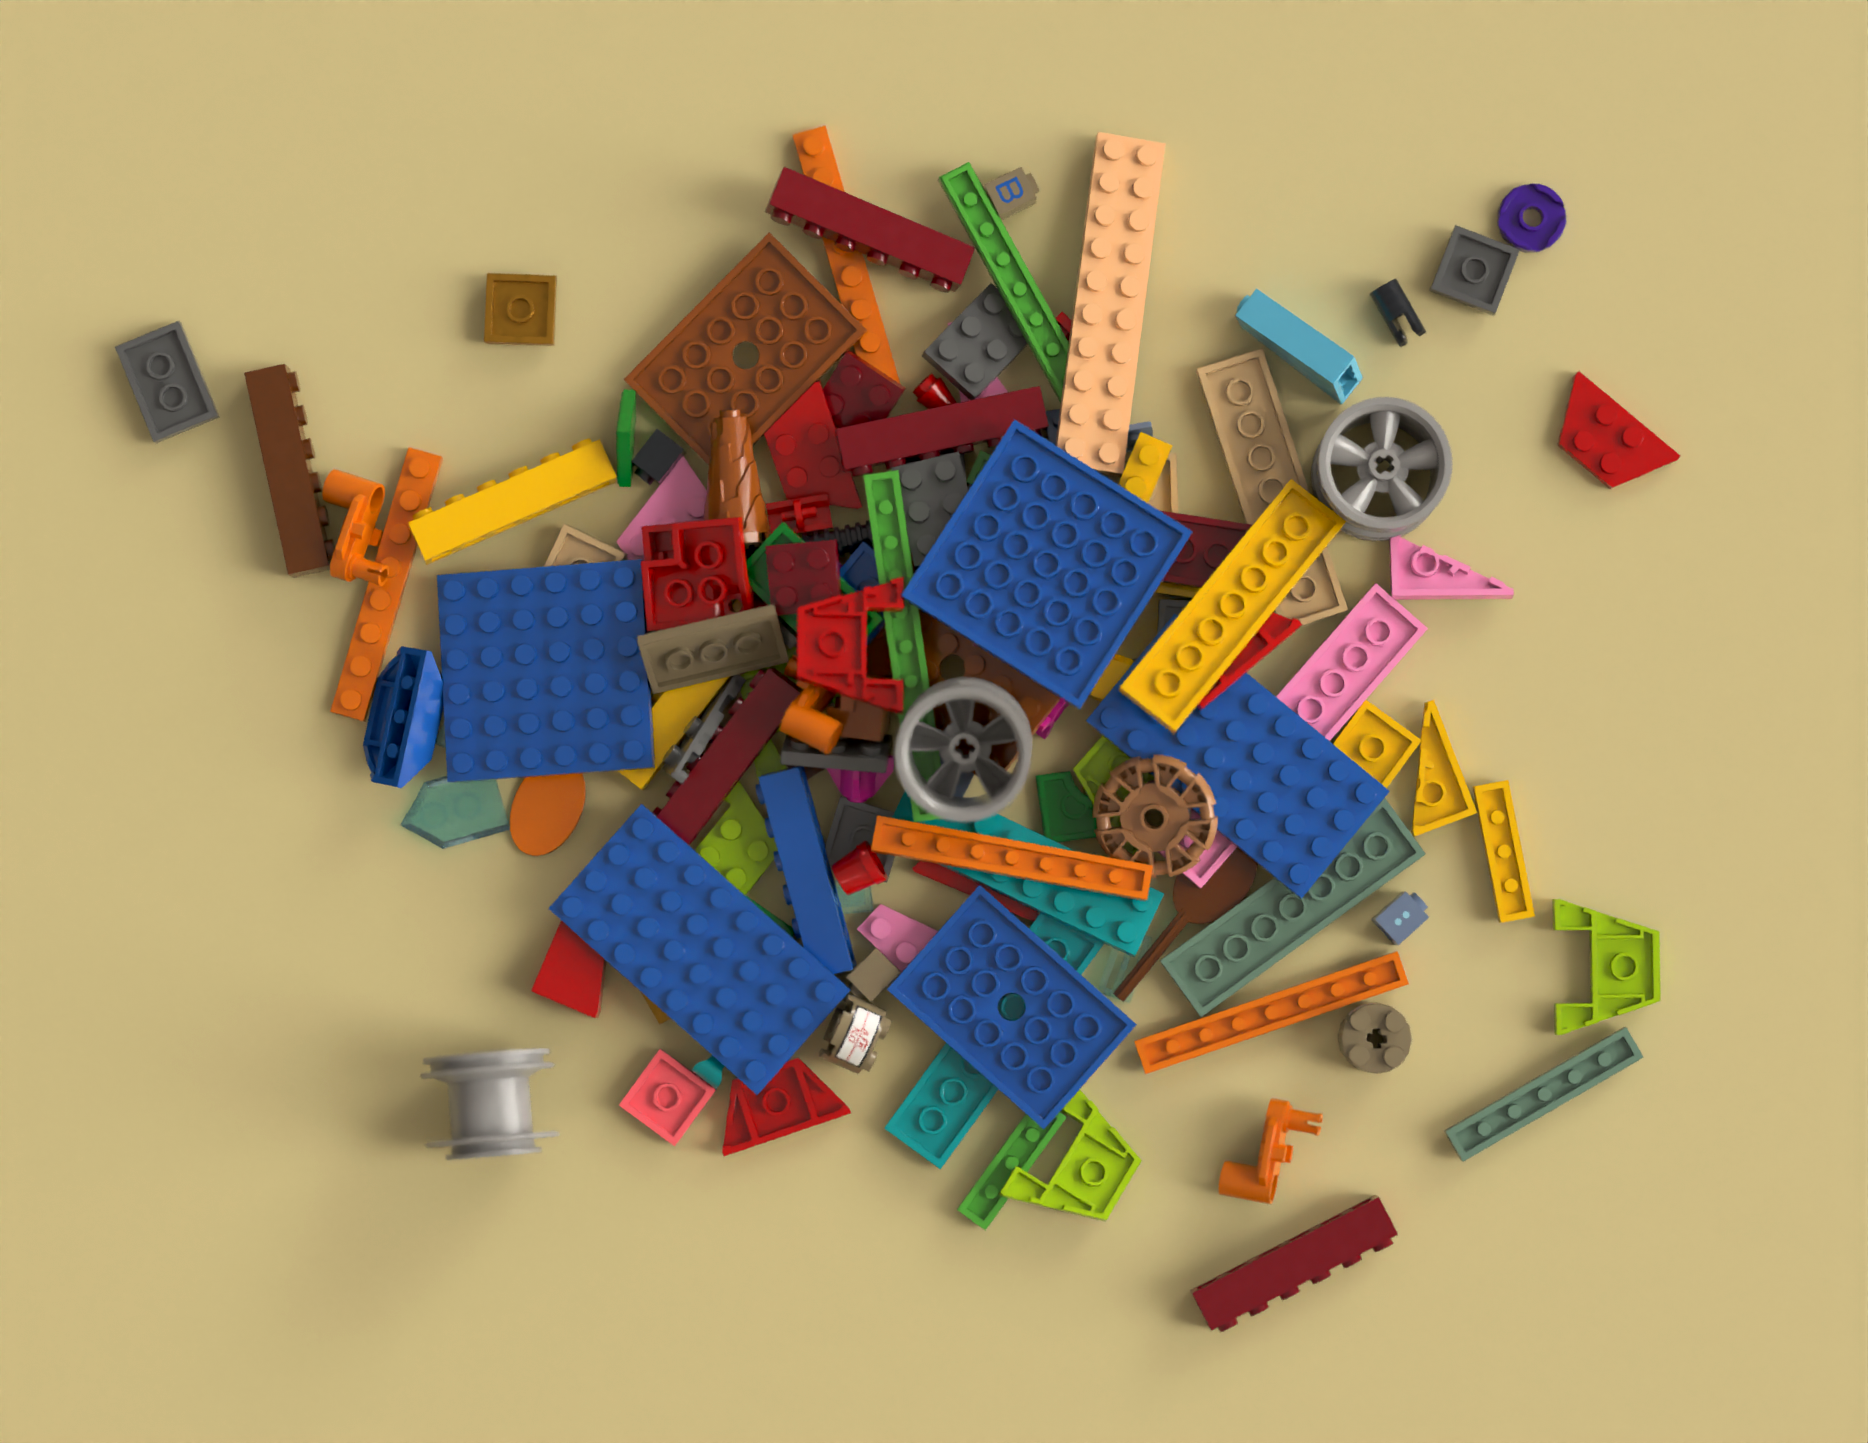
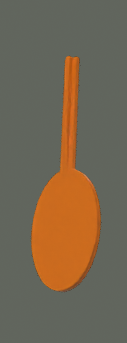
M583 773L525 777L516 792L510 812L511 835L514 843L522 852L532 856L545 855L556 850L570 837L584 809L586 785Z

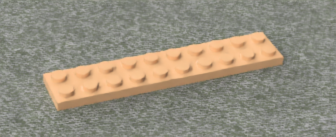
M1098 132L1094 146L1055 445L1100 474L1121 477L1124 471L1165 143Z

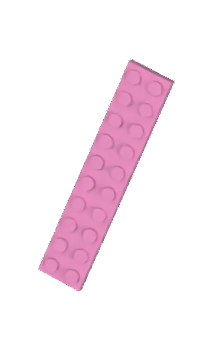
M1375 583L1276 697L1330 741L1428 628ZM1191 809L1190 819L1200 818V816ZM1217 830L1210 849L1204 850L1200 855L1201 861L1182 874L1201 889L1237 846ZM1185 835L1180 844L1189 848L1194 841ZM1165 850L1158 851L1166 859Z

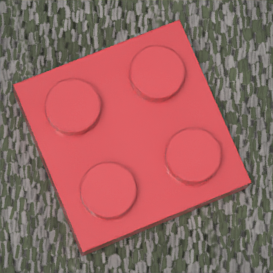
M660 1048L619 1106L670 1144L676 1146L717 1089Z

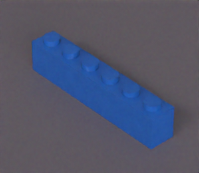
M794 766L763 774L758 777L759 784H756V793L760 804H765L769 817L765 818V827L769 838H775L778 851H774V860L777 870L779 872L783 871L787 884L783 885V894L787 905H793L796 918H792V927L795 937L797 939L801 938L804 948L833 974L853 970L857 963L832 869L829 864L804 766Z

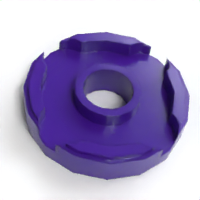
M1539 183L1525 184L1512 189L1502 200L1497 212V226L1502 238L1511 247L1517 248L1522 252H1540L1550 248L1562 236L1567 224L1566 211L1561 197L1553 189ZM1528 209L1538 211L1541 216L1540 225L1531 227L1525 224L1523 220L1524 211Z

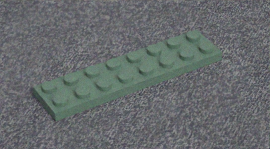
M1384 798L1302 899L1298 898L1276 878H1273L1169 953L1160 962L1198 1015L1202 1017L1419 860L1426 853Z

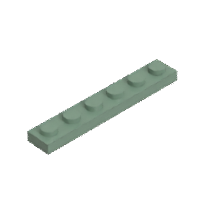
M1623 1027L1444 1130L1460 1160L1464 1162L1644 1057L1627 1027Z

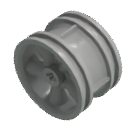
M1377 397L1358 402L1343 411L1332 422L1315 452L1311 467V484L1314 497L1346 521L1340 530L1350 536L1367 541H1386L1392 537L1406 535L1425 521L1439 504L1448 488L1452 474L1450 445L1439 423L1427 411L1412 402L1393 397ZM1370 423L1375 442L1368 444L1362 449L1359 445L1343 436V434L1357 426ZM1400 428L1410 434L1419 444L1404 451L1399 445L1393 443L1397 429ZM1384 460L1390 464L1387 469L1391 473L1388 471H1384L1382 474L1376 471L1378 464L1375 461L1377 463H1382ZM1331 464L1357 466V473L1361 480L1340 494L1332 478ZM1409 469L1430 470V484L1424 501L1404 482L1408 477ZM1375 491L1381 493L1389 492L1397 515L1396 517L1383 518L1364 513Z
M974 677L947 679L926 689L908 709L896 740L895 762L897 772L909 796L927 812L946 820L959 822L984 819L1004 809L1022 789L1031 763L1032 733L1024 710L1017 700L1002 687L990 681ZM974 700L990 705L999 711L1001 715L985 727L978 722L972 721ZM945 702L953 723L948 725L943 732L919 721L931 708ZM962 738H967L968 744H974L975 748H970V752L967 755L963 754L962 749H956L955 745H960ZM1017 740L1018 760L1011 774L989 759L991 744H1001ZM939 750L940 756L945 763L926 781L915 764L912 751ZM975 770L986 794L966 798L955 797L954 793L959 781L960 772Z

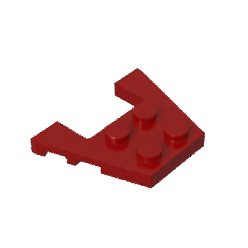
M898 577L890 580L888 583L871 588L868 586L858 592L844 596L838 595L798 607L797 680L896 714H903V680L868 679L866 677V637L868 611L903 612L904 597L901 595L904 592V578Z

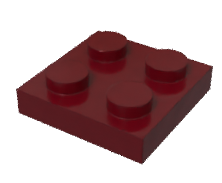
M850 350L844 354L823 388L835 426L838 428L888 418L906 390L904 386Z
M837 540L765 546L771 605L774 604L777 615L797 614L798 607L838 595L842 596Z

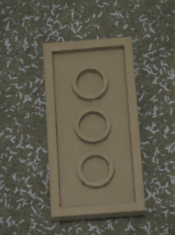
M774 604L637 636L638 646L653 694L789 662Z

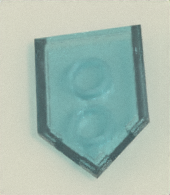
M447 776L424 782L413 805L401 823V826L442 849L510 830L497 780L449 783L447 782Z

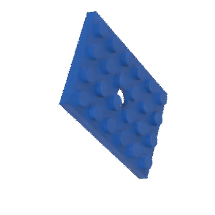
M980 885L887 989L1043 1129L1049 1125L1137 1025ZM1008 993L1020 995L1025 1002L1024 1014L1021 1018L1014 1021L1004 1019L998 1012L1000 998Z

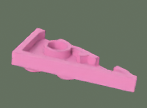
M1401 535L1392 537L1389 540L1391 596L1395 600L1512 599L1514 596L1513 588H1509L1504 582L1493 577L1489 579L1470 570V566L1446 555H1438L1427 546L1422 545L1420 547L1401 538Z

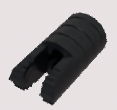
M1397 279L1389 281L1370 293L1400 348L1407 344V336L1397 321V318L1405 315L1416 335L1421 336L1426 333L1424 326Z

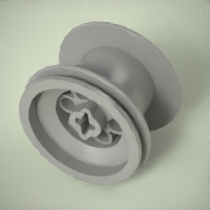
M550 1049L494 1051L423 1059V1065H430L431 1072L422 1073L420 1077L422 1079H437L448 1084L452 1140L427 1142L425 1146L427 1148L452 1146L451 1155H446V1160L542 1152L541 1147L535 1146L534 1139L557 1137L560 1133L558 1131L533 1133L529 1076L541 1069H549L555 1066L553 1062L543 1061V1055L550 1054Z

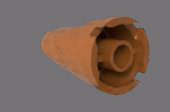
M740 410L719 411L720 418H714V423L711 424V453L704 520L742 517L744 543L760 542L759 533L762 534V541H765L771 535V525H768L756 460H754L750 424L746 416L740 417Z

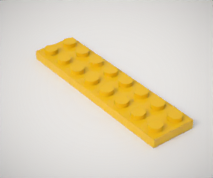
M1290 479L1124 681L1119 691L1174 734L1336 536L1346 521L1293 479Z

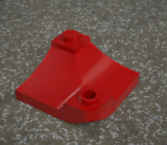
M742 517L641 526L645 560L641 561L647 631L665 630L738 613L732 607V602L735 599L740 600L742 604L739 612L754 609L753 590L747 575Z

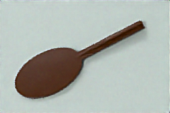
M1237 847L1201 889L1182 873L1177 875L1173 888V902L1178 914L1113 994L1124 1002L1188 922L1194 924L1213 922L1239 904L1253 884L1258 864Z

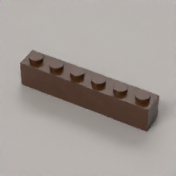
M286 364L245 372L244 375L288 575L295 578L330 570V562L335 550V544L333 539H327L325 526L330 525L329 515L326 506H320L318 493L323 491L319 473L313 472L310 459L315 458V451L311 438H305L303 426L308 425L304 405L298 406L295 393L301 391L296 371L291 372Z

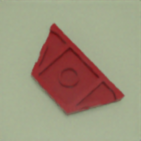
M1580 371L1573 376L1570 398L1566 406L1565 419L1557 445L1609 489L1615 488L1632 479L1671 464L1681 457V455Z
M820 380L814 382L764 435L786 499L791 500L827 494L829 505L859 509L863 505L851 471L843 472L835 436L836 426Z
M1273 612L1199 702L1197 708L1200 711L1203 710L1302 626V623L1295 618L1291 620Z
M799 1057L787 1061L758 1095L740 1079H733L722 1148L723 1156L851 1114L850 1108Z

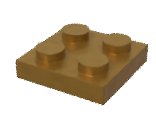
M487 273L485 344L554 346L557 277L555 275Z

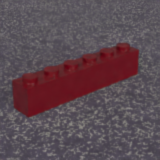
M783 167L764 211L770 214V218L779 224L789 226L791 223L803 228V233L812 238L822 239V237L834 241V245L843 251L853 253L856 250L867 255L866 259L876 265L885 266L889 264L898 268V272L901 275L910 279L920 277L931 282L930 286L945 293H949V291L955 292L960 287L976 248L787 167Z
M1036 386L837 428L835 436L843 472L851 471L852 476L857 477L873 473L872 467L883 464L889 470L893 467L905 465L907 459L919 457L921 461L938 457L940 452L959 451V455L975 451L973 445L987 443L988 448L997 447L1014 419L1042 436L1041 431L1046 430L1049 424L1041 388Z
M774 667L769 668L766 672L761 669L749 684L753 688L746 699L742 697L737 699L728 711L732 718L726 726L723 727L719 724L708 741L711 745L704 755L701 753L700 757L687 765L686 768L691 772L683 784L676 780L666 793L670 800L663 809L657 806L652 812L689 846L780 728L787 709L803 691L802 688Z
M1374 1195L1190 1291L1210 1330L1218 1328L1219 1332H1223L1238 1324L1237 1317L1249 1312L1250 1316H1254L1268 1309V1301L1280 1296L1281 1300H1285L1299 1293V1285L1311 1280L1312 1284H1316L1331 1276L1329 1270L1342 1264L1343 1268H1347L1362 1260L1360 1254L1373 1248L1374 1252H1378L1393 1244L1391 1238L1397 1236L1398 1233L1380 1198Z

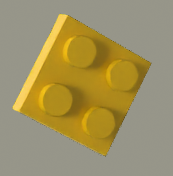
M1365 700L1332 744L1387 788L1422 740L1372 703Z

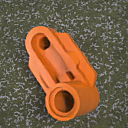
M333 469L324 482L323 500L349 510L345 516L331 558L330 575L346 582L359 578L375 583L378 586H383L387 579L375 574V572L389 576V566L365 559L364 556L368 545L377 547L381 542L383 531L376 529L375 525L383 505L385 488L381 483Z
M793 655L786 665L784 675L797 680V656ZM798 680L796 685L804 690L787 709L781 722L780 731L825 754H829L841 736L843 723L822 713V711L832 701L836 693Z
M1271 1098L1267 1108L1257 1166L1226 1160L1220 1174L1219 1194L1271 1205L1276 1193L1281 1163H1290L1292 1160L1293 1146L1285 1144L1286 1133L1289 1130L1319 1136L1321 1126L1310 1125L1307 1122L1322 1123L1323 1114L1293 1109L1289 1101Z

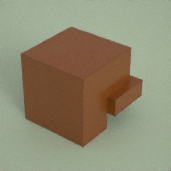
M866 664V677L868 679H893V676L868 673L869 665ZM843 695L836 697L835 707H827V715L843 723L840 737L880 742L889 731L890 711Z

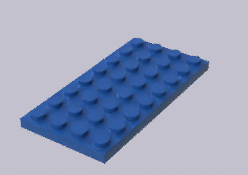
M1174 613L1087 718L1086 722L1129 758L1141 756V759L1153 758V755L1156 754L1170 756L1187 763L1186 768L1195 775L1199 773L1212 790L1216 804L1213 805L1214 816H1218L1217 830L1298 898L1302 899L1390 791L1248 673L1244 674L1203 710L1200 711L1196 706L1174 734L1119 691L1120 686L1178 617ZM1148 772L1153 778H1155L1154 772ZM1178 778L1171 785L1181 794L1187 788V785ZM1199 807L1191 808L1200 816Z
M643 804L634 811L548 908L756 1095L762 1091L851 990Z

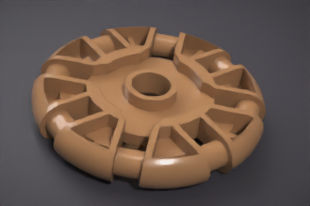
M1154 754L1153 758L1141 759V756H1138L1115 767L1110 772L1111 777L1105 784L1101 783L1093 803L1092 817L1096 818L1097 829L1094 831L1104 852L1109 858L1153 865L1151 878H1157V875L1169 874V877L1176 876L1194 867L1201 861L1199 857L1203 851L1209 850L1213 844L1218 826V816H1214L1213 808L1216 801L1206 780L1199 773L1195 775L1186 768L1187 763L1165 755ZM1154 772L1155 780L1144 783L1143 773ZM1176 778L1187 785L1182 794L1171 786ZM1121 786L1130 791L1124 800L1116 793ZM1199 807L1200 818L1190 819V808ZM1158 809L1164 816V823L1160 826L1150 825L1145 819L1146 811ZM1120 816L1121 827L1111 826L1110 817ZM1185 835L1194 841L1189 848L1180 844ZM1127 841L1138 849L1134 855L1123 848ZM1165 850L1166 860L1156 861L1154 852Z

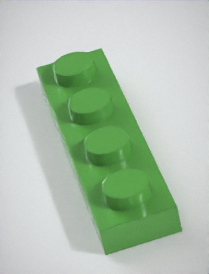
M1059 1112L1049 1125L1043 1129L1025 1114L957 1210L986 1230L1008 1200V1198L1002 1197L999 1193L1013 1169L1017 1166L1028 1172L1067 1116Z

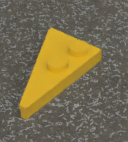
M1434 700L1424 703L1422 741L1420 742L1411 831L1413 837L1477 813Z

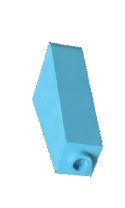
M1257 288L1251 296H1245L1239 303L1235 316L1240 327L1341 405L1363 379L1356 359L1352 354Z

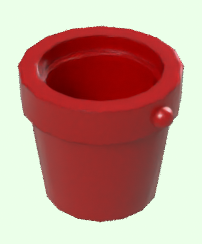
M867 841L856 845L854 850L831 865L839 885L847 895H851L874 884L879 885L888 880L876 852H870L871 845Z

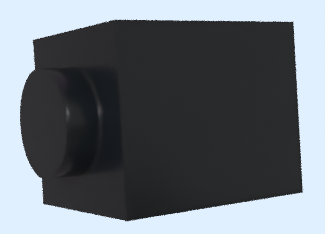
M656 429L632 460L634 466L637 467L634 474L649 485L653 481L660 485L681 457L686 455V452L668 436Z

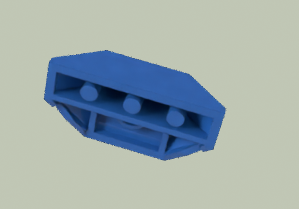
M401 646L397 651V656L387 664L377 678L363 741L366 761L371 771V782L403 788L432 760L443 711L444 683L431 651Z

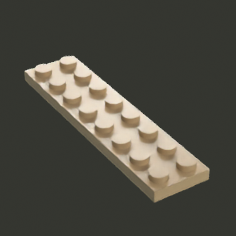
M1263 348L1197 369L1196 372L1245 523L1253 525L1290 479H1293L1309 492ZM1328 547L1323 550L1274 610L1276 614L1291 620L1295 618L1303 626L1348 611Z

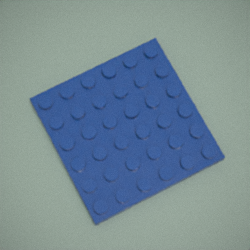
M1014 419L901 596L904 597V600L1080 710L1186 544L1192 531Z
M636 559L437 575L442 681L444 683L443 706L447 782L456 783L655 768L651 685L637 640V636L648 634L641 561L643 560Z

